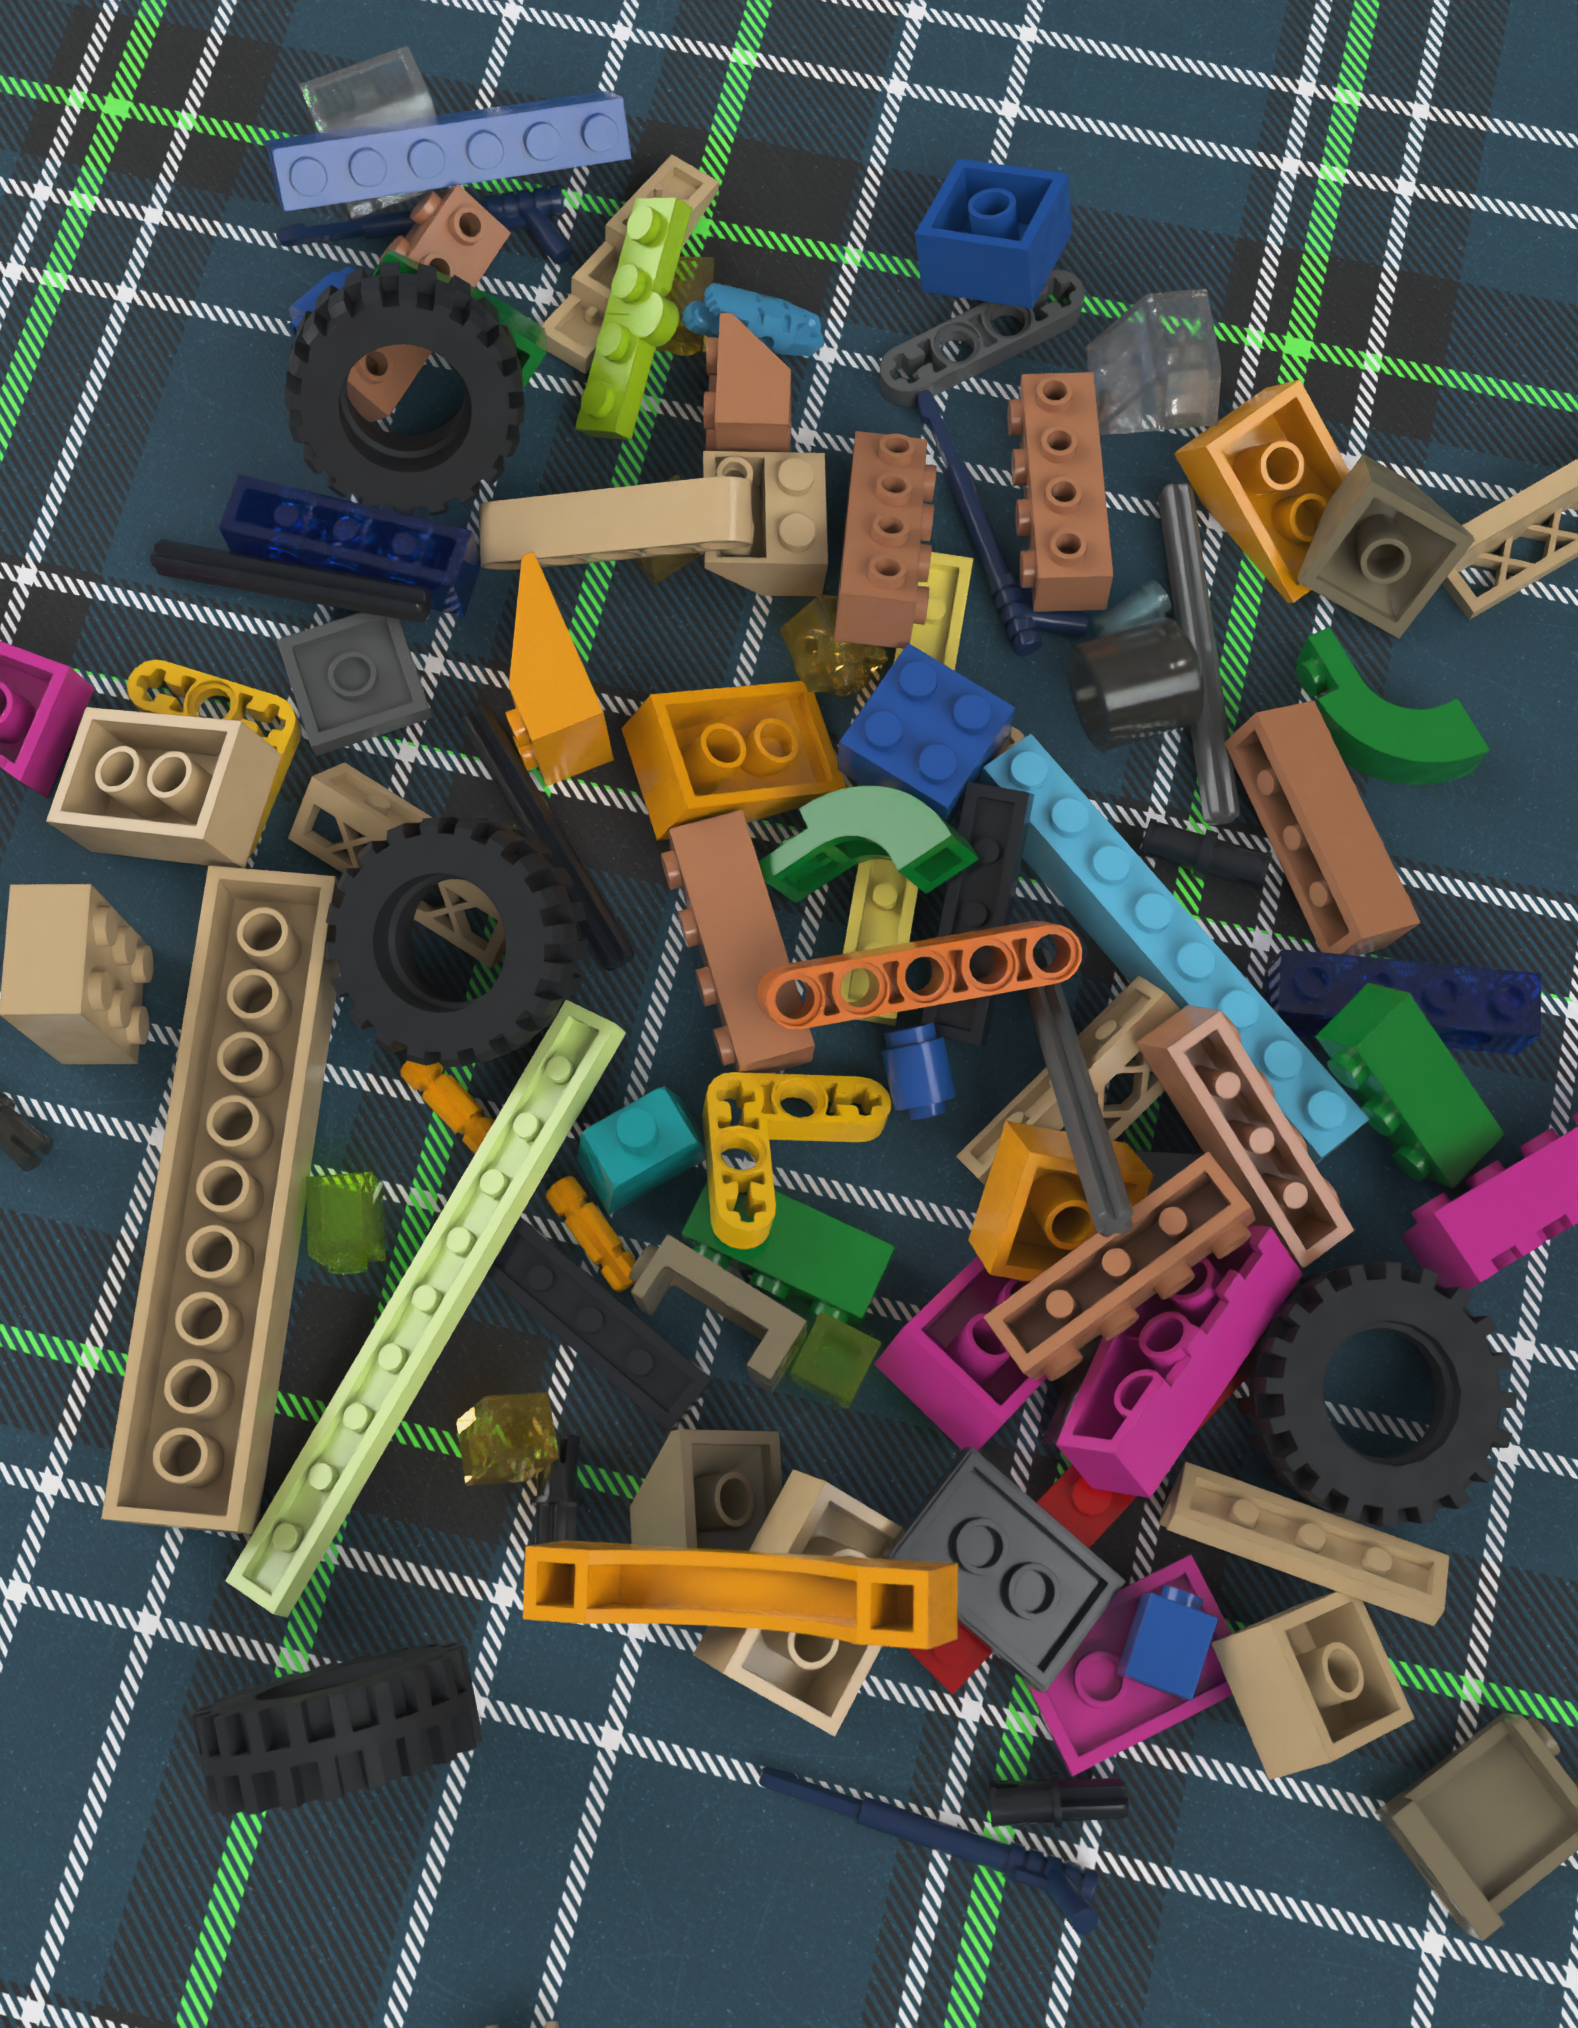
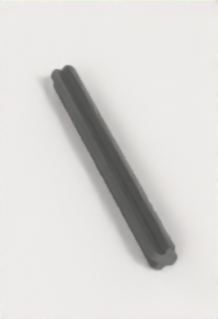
M1172 483L1164 486L1163 492L1159 494L1158 501L1203 819L1210 825H1224L1234 822L1239 817L1240 806L1234 765L1224 744L1230 737L1194 491L1189 484L1177 485Z
M1040 947L1033 952L1035 964L1040 969L1049 966L1053 962L1052 955L1047 949ZM1061 983L1024 989L1095 1230L1104 1237H1109L1115 1233L1124 1235L1133 1226L1131 1219L1133 1210Z

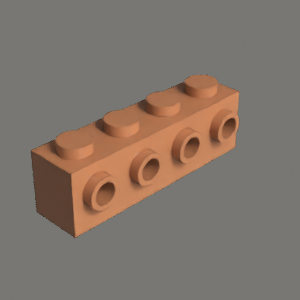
M456 184L438 194L431 190L421 198L410 214V218L415 224L405 238L400 235L387 247L379 263L387 250L390 249L421 264L437 267V271L450 277L456 275L475 288L511 232L459 184ZM401 344L385 346L362 357L351 368L347 380L348 398L354 408L369 423L389 417L432 351L419 346Z
M1094 373L1022 374L1019 399H1009L1008 434L1009 436H1019L1020 449L1012 450L1013 486H1023L1024 499H1017L1016 533L1017 537L1027 536L1028 551H1021L1020 553L1021 588H1031L1033 612L1106 610L1113 580V566Z
M855 431L834 641L904 649L908 643L910 644L913 624L925 625L929 587L918 586V582L927 583L932 545L921 544V541L930 542L934 505L924 504L923 501L932 502L937 469L936 465L926 464L927 439L912 438L896 433L887 435Z
M1315 701L1255 713L1224 744L1326 963L1330 964L1386 948L1421 922Z
M743 810L670 828V851L661 853L662 865L670 890L681 887L687 909L678 911V918L687 948L698 945L704 967L696 969L695 975L705 1007L716 1004L722 1027L713 1029V1036L722 1066L733 1064L735 1072L774 1073L812 1062L815 1044L810 1028L788 1029L777 1024L761 1010L757 1000L758 985L762 977L774 967L789 964V959ZM795 980L783 983L776 993V1005L781 1013L790 1014L803 1006Z
M1187 1005L1136 1042L1204 1154L1209 1152L1252 1207L1256 1220L1250 1225L1271 1226L1299 1268L1304 1269L1354 1231V1228L1340 1207V1199L1335 1189L1319 1173L1307 1153L1308 1148L1304 1138L1288 1122L1274 1099L1275 1094L1271 1084L1263 1073L1254 1066L1241 1045V1037L1237 1028L1221 1010Z
M1209 1152L1202 1155L1134 1205L1131 1217L1133 1226L1128 1233L1124 1235L1115 1233L1109 1237L1096 1233L983 1316L1025 1375L1035 1381L1044 1375L1050 1381L1060 1378L1083 1360L1084 1357L1079 1349L1100 1334L1106 1341L1121 1334L1138 1320L1139 1315L1135 1308L1156 1293L1162 1300L1174 1295L1193 1280L1195 1274L1190 1268L1212 1252L1218 1259L1223 1258L1249 1239L1251 1233L1247 1226L1256 1220L1252 1207Z

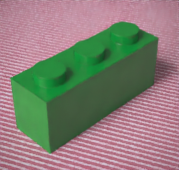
M1367 983L1315 1036L1331 1058L1327 1065L1332 1074L1341 1083L1355 1092L1363 1104L1360 1110L1369 1118L1367 1123L1376 1131L1386 1136L1395 1149V1152L1392 1154L1394 1162L1412 1179L1422 1182L1426 1178L1454 1188L1505 1134L1410 993Z
M707 1180L682 1232V1238L686 1246L727 1270L729 1265L752 1276L749 1285L770 1298L784 1302L787 1294H790L812 1304L808 1314L825 1324L844 1330L847 1321L859 1327L862 1326L893 1259L896 1246L775 1191V1217L770 1233L765 1241L750 1249L730 1247L721 1242L714 1234L711 1225ZM747 1192L738 1193L734 1211L739 1212L742 1222H753V1218L748 1217L746 1213L745 1199Z

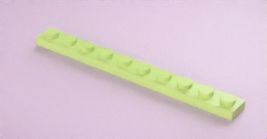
M565 1000L225 1580L272 1614L288 1618L623 1040L626 1032L616 1023Z

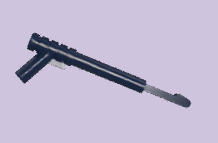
M560 185L549 186L548 190L545 187L534 188L533 192H530V189L519 190L518 194H515L514 191L502 193V196L491 194L487 195V198L476 200L508 231L528 228L554 264H562L571 256V247L548 218L550 213H553L554 216L565 213ZM413 209L363 215L361 220L305 227L303 223H297L279 229L276 237L281 246L289 247L365 236L366 239L408 234L415 224L410 218Z
M928 390L919 392L916 404L920 421L928 424L946 467L944 476L988 579V590L992 599H994V604L1000 614L1003 626L1006 628L1008 638L1012 642L1015 654L1018 656L1030 655L1042 647L1043 640L1038 630L1085 637L1089 624L1088 612H1033L1031 588H1021L1016 575L1011 574L968 468L964 462H960L931 392Z
M770 1767L762 1769L759 1784L765 1788L857 1818L856 1824L1001 1872L1004 1878L1019 1881L1022 1884L1045 1891L1073 1930L1078 1934L1091 1932L1098 1923V1914L1090 1904L1098 1881V1872L1095 1869L1086 1866L1080 1869V1864L1068 1860L1062 1863V1858L1050 1854L1045 1857L1043 1852L1029 1848L1027 1851L1025 1846L1011 1842L1009 1845L864 1796V1799L861 1800L798 1779L793 1773Z

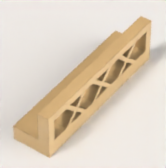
M1578 459L1462 525L1473 535L1475 541L1452 569L1442 585L1468 620L1578 557V534L1558 530L1562 512L1567 509L1578 511ZM1549 520L1548 527L1540 526ZM1519 537L1545 542L1542 560L1534 564L1509 558L1512 541ZM1555 545L1564 546L1561 549L1555 551ZM1501 548L1499 556L1491 554ZM1471 565L1497 570L1494 588L1476 597L1459 574L1460 571ZM1507 573L1515 574L1505 581Z
M344 762L311 777L288 839L341 873H344L346 868H360L363 865L358 860V853L364 848L363 844L370 843L371 841L387 840V830L403 823L422 822L423 818H431V816ZM320 808L336 818L344 841L332 843L312 830ZM449 879L439 882L438 885L445 905L432 907L421 900L414 919L491 968L499 963L506 948V936L502 919L493 902L481 889L469 881ZM477 907L498 920L489 943L471 931L464 910Z
M1139 975L1077 1036L1103 1118H1106L1104 1122L1112 1141L1126 1130L1165 1091L1136 1042L1181 1010L1166 992ZM1047 1067L956 1156L984 1185H986L1006 1120L1059 1131L1064 1127ZM1134 1073L1132 1094L1121 1104L1104 1105L1105 1085L1116 1074Z
M1186 1461L1162 1508L1159 1525L1167 1527L1166 1530L1432 1626L1436 1624L1444 1612L1449 1556Z

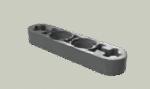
M1052 270L1033 309L984 302L892 348L884 355L880 364L879 388L882 396L888 402L899 407L917 405L918 393L923 390L930 391L934 397L1070 329L1077 323L1082 313L1085 296L1082 281L1075 274L1066 270ZM1053 294L1058 300L1067 297V306L1061 307L1057 301L1046 305L1048 295ZM1039 311V317L1037 322L1035 320L1034 313ZM1009 315L1017 318L1022 323L1023 329L1016 335L1003 336L992 328L991 323L999 316ZM959 340L967 343L973 353L966 360L958 362L945 358L940 349L949 341ZM925 355H929L930 363L924 365ZM903 369L907 375L916 373V381L909 384L904 377L895 380L896 370Z

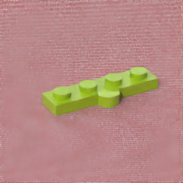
M635 198L633 209L627 222V231L622 251L612 280L611 293L601 331L597 337L596 350L586 388L581 398V407L575 426L576 430L591 437L632 439L655 348L667 343L678 327V307L674 302L665 298V296L671 291L692 211L691 206L678 198Z

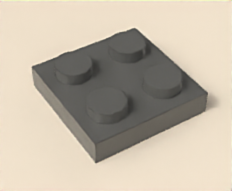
M360 612L276 640L310 746L316 756L433 718L400 619Z

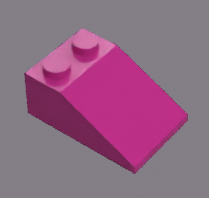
M978 1256L901 1329L874 1363L960 1449L973 1447L977 1452L1047 1379V1376L1044 1375L1035 1381L1025 1375L983 1317L1030 1282L990 1275Z

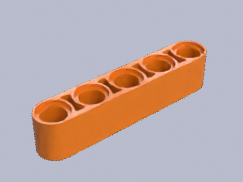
M1028 921L783 964L770 969L762 977L758 985L757 1000L761 1010L777 1024L788 1029H806L1057 984L1068 980L1078 970L1082 961V947L1079 938L1072 930L1062 925L1045 921ZM1050 934L1057 945V954L1049 966L1040 969L1035 964L1033 949L1041 937ZM988 945L995 956V965L987 977L976 980L969 969L970 959L978 948ZM926 957L932 966L931 980L923 989L911 991L905 980L908 965L914 959ZM863 968L869 977V989L860 1000L846 1002L841 993V982L849 971ZM789 980H800L806 990V999L803 1006L790 1014L781 1013L776 1005V993L779 987Z

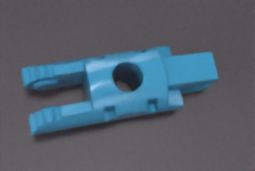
M712 283L705 289L706 292L703 293L705 303L701 300L699 302L694 300L681 313L683 316L681 321H683L684 326L689 331L707 337H719L720 313H732L774 354L812 356L824 346L821 323L817 314L795 306L783 299L728 285H721L720 283Z

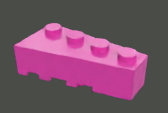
M0 641V767L48 799L95 687L67 665Z
M1577 1112L1576 1114H1574V1115L1571 1116V1117L1573 1118V1120L1575 1121V1123L1578 1125V1112ZM1578 1127L1560 1138L1554 1129L1550 1128L1518 1148L1524 1156L1523 1160L1506 1170L1501 1162L1497 1160L1465 1180L1471 1189L1469 1192L1452 1202L1444 1192L1411 1212L1418 1224L1400 1235L1420 1267L1438 1273L1436 1283L1444 1288L1461 1287L1466 1291L1543 1245V1242L1577 1224Z
M1247 1226L1251 1236L1240 1247L1220 1259L1213 1252L1190 1268L1195 1277L1185 1287L1164 1300L1157 1293L1135 1308L1139 1318L1128 1329L1107 1341L1102 1337L1056 1442V1446L1092 1489L1151 1498L1280 1309L1303 1273L1271 1226Z

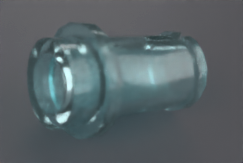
M1151 579L1145 584L1138 581L1132 585V593L1101 615L1095 616L1090 620L1091 627L1096 629L1093 631L1108 651L1113 652L1119 648L1120 644L1149 624L1160 625L1165 621V614L1172 609V605L1165 590L1155 580Z

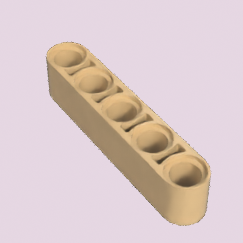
M732 476L706 477L484 502L479 504L481 567L492 570H521L522 555L534 551L542 568L746 548L752 545L751 481L746 478Z

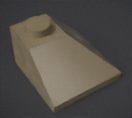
M1362 454L1328 501L1297 579L1302 585L1400 639L1475 540L1470 532L1417 485Z
M693 1429L671 1431L630 1506L631 1543L637 1545L749 1551L783 1489L779 1431Z

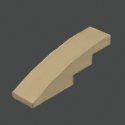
M671 154L606 224L605 242L571 277V294L541 325L545 328L547 352L584 374L591 368L597 337L601 331L612 289V280L617 270L627 231V222L631 215L635 198H678L692 207L683 247L718 192L719 181Z

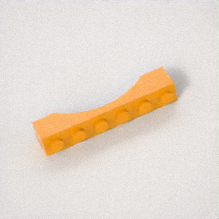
M569 1540L525 1546L523 1619L580 1624H680L741 1627L815 1635L854 1644L930 1649L957 1640L958 1563Z

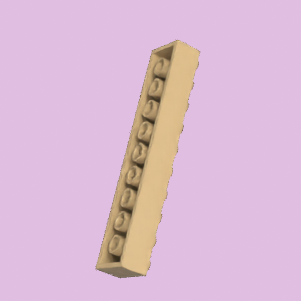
M208 865L101 1519L128 1524L252 1535L259 1524L336 1000V991L331 980L339 977L340 972L337 960L326 961L325 942L333 941L336 938V925L326 923L329 904L342 902L345 893L337 887L339 881L336 876Z

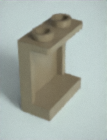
M667 1234L659 1248L649 1244L641 1253L630 1272L629 1279L635 1282L631 1294L639 1310L651 1317L668 1290L676 1287L761 1340L758 1348L747 1363L750 1381L773 1394L807 1339V1321L669 1234Z
M1501 1713L1375 1812L1461 1931L1481 1941L1505 1924L1498 1915L1501 1911L1578 1851V1777L1574 1779L1569 1777L1555 1758L1560 1753L1558 1744L1548 1730L1533 1717L1526 1720L1520 1714Z

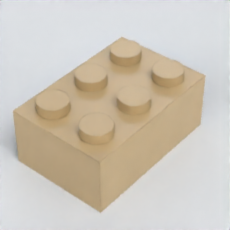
M86 707L46 822L90 852L245 869L282 754L242 721Z
M92 884L10 885L0 996V1016L61 1064H138L139 1044H146L149 1035V1016L146 1007L142 1006L143 984L150 983L153 976L154 964L151 947L146 945V942Z
M793 1469L749 1551L884 1559L881 1555L902 1527L828 1482ZM708 1626L693 1655L724 1675L827 1733L836 1736L882 1646L854 1644L838 1639L784 1631Z

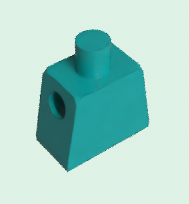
M665 1086L655 1089L581 1133L577 1154L579 1165L608 1215L706 1160L702 1131L683 1099Z

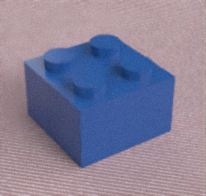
M957 159L915 232L922 291L1033 309L1072 234L1069 174Z
M908 643L839 741L838 770L863 786H882L908 793L928 805L950 825L964 803L967 782L978 783L983 767L994 760L1009 738L1016 707Z

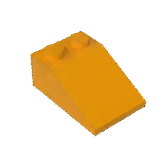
M1299 379L1264 388L1174 452L1203 506L1287 603H1294L1311 591V589L1298 582L1297 576L1328 501L1350 472Z
M532 551L522 555L509 678V689L515 709L507 711L505 714L514 735L515 745L526 770L538 767L544 784L547 787L613 761L614 758L604 712L536 555Z
M810 680L650 694L621 728L657 841L669 839L670 828L743 810L746 823L800 808L825 794L847 788L842 772L838 770V761Z

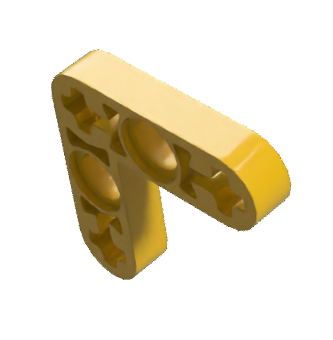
M163 660L143 662L133 670L127 683L128 695L140 712L199 717L200 706L206 699L216 695L225 696L230 699L231 706L227 715L222 719L244 722L282 754L248 857L249 859L256 849L301 739L302 727L297 714L287 700L277 695ZM164 680L172 693L185 698L183 707L177 698L165 694H158L153 702L146 691L149 687L159 688ZM246 709L252 719L264 723H271L275 715H277L284 725L283 730L272 729L268 737H265L255 722L245 720Z
M731 1072L723 1073L714 1078L708 1086L702 1111L710 1217L714 1234L721 1242L733 1248L750 1249L762 1244L770 1233L776 1211L769 1140L871 1141L881 1134L891 1111L892 1101L888 1091L875 1080L859 1076ZM786 1098H800L808 1102L814 1113L808 1117H795L788 1114L782 1108L780 1102ZM726 1099L736 1100L738 1109H742L739 1124L736 1126H730L732 1119L731 1106L729 1102L724 1101ZM828 1101L832 1103L829 1113H834L833 1116L826 1115ZM851 1104H861L863 1112L869 1115H859L858 1108ZM734 1148L744 1150L754 1158L756 1165L745 1170L734 1169L723 1161L721 1153ZM747 1192L745 1199L746 1213L748 1217L753 1218V1222H742L739 1212L734 1211L738 1193Z

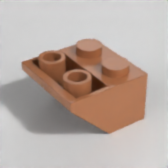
M720 313L719 337L707 338L706 370L707 375H709V391L704 393L703 414L704 429H707L706 451L791 452V369L732 313Z

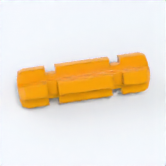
M406 1061L400 1070L401 1077L414 1091L424 1092L421 1098L455 1134L458 1132L464 1134L462 1141L476 1154L495 1120L492 1117L482 1116L484 1109L451 1074L448 1076L442 1074L444 1067L439 1062L426 1066Z
M569 1175L554 1183L546 1191V1199L559 1217L565 1216L567 1218L564 1223L595 1266L601 1264L603 1268L600 1272L612 1289L619 1293L635 1284L633 1280L629 1279V1275L636 1263V1259L629 1250L624 1252L621 1249L624 1246L623 1242L593 1202H586L588 1196L577 1180Z

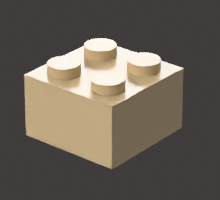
M1334 1591L1293 1606L1212 1642L1225 1678L1228 1681L1269 1780L1330 1763L1415 1719L1367 1609L1360 1599Z

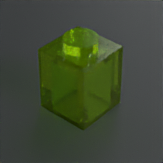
M373 1172L306 1177L308 1255L321 1266L328 1265V1273L332 1274L362 1273L368 1270V1262L386 1261L383 1183Z
M820 1311L790 1371V1381L850 1411L879 1353L881 1341Z

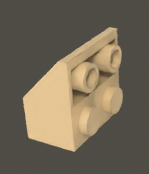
M703 451V478L732 476L746 478L751 481L752 545L746 548L704 552V568L762 596H822L828 567L825 453Z

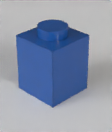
M1163 1585L1160 1596L1154 1593L1141 1594L1115 1674L1179 1699L1192 1701L1218 1618L1200 1611L1203 1603L1202 1598L1171 1586Z

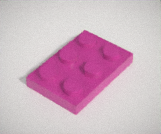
M1188 1555L1120 1589L1045 1693L1036 1691L1024 1681L1069 1775L1074 1776L1233 1695L1212 1646V1642L1232 1633L1192 1555ZM1163 1585L1171 1586L1202 1598L1203 1603L1200 1611L1218 1618L1192 1701L1179 1699L1115 1674L1141 1594L1154 1593L1160 1596Z

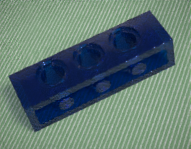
M240 474L236 478L219 525V530L232 552L425 586L429 589L430 595L433 596L432 610L465 617L481 569L479 552L473 532L470 530Z
M1281 949L1266 972L1265 1001L1294 1034L1316 1036L1367 983L1410 993L1444 1045L1449 1049L1518 1055L1541 1036L1542 973Z

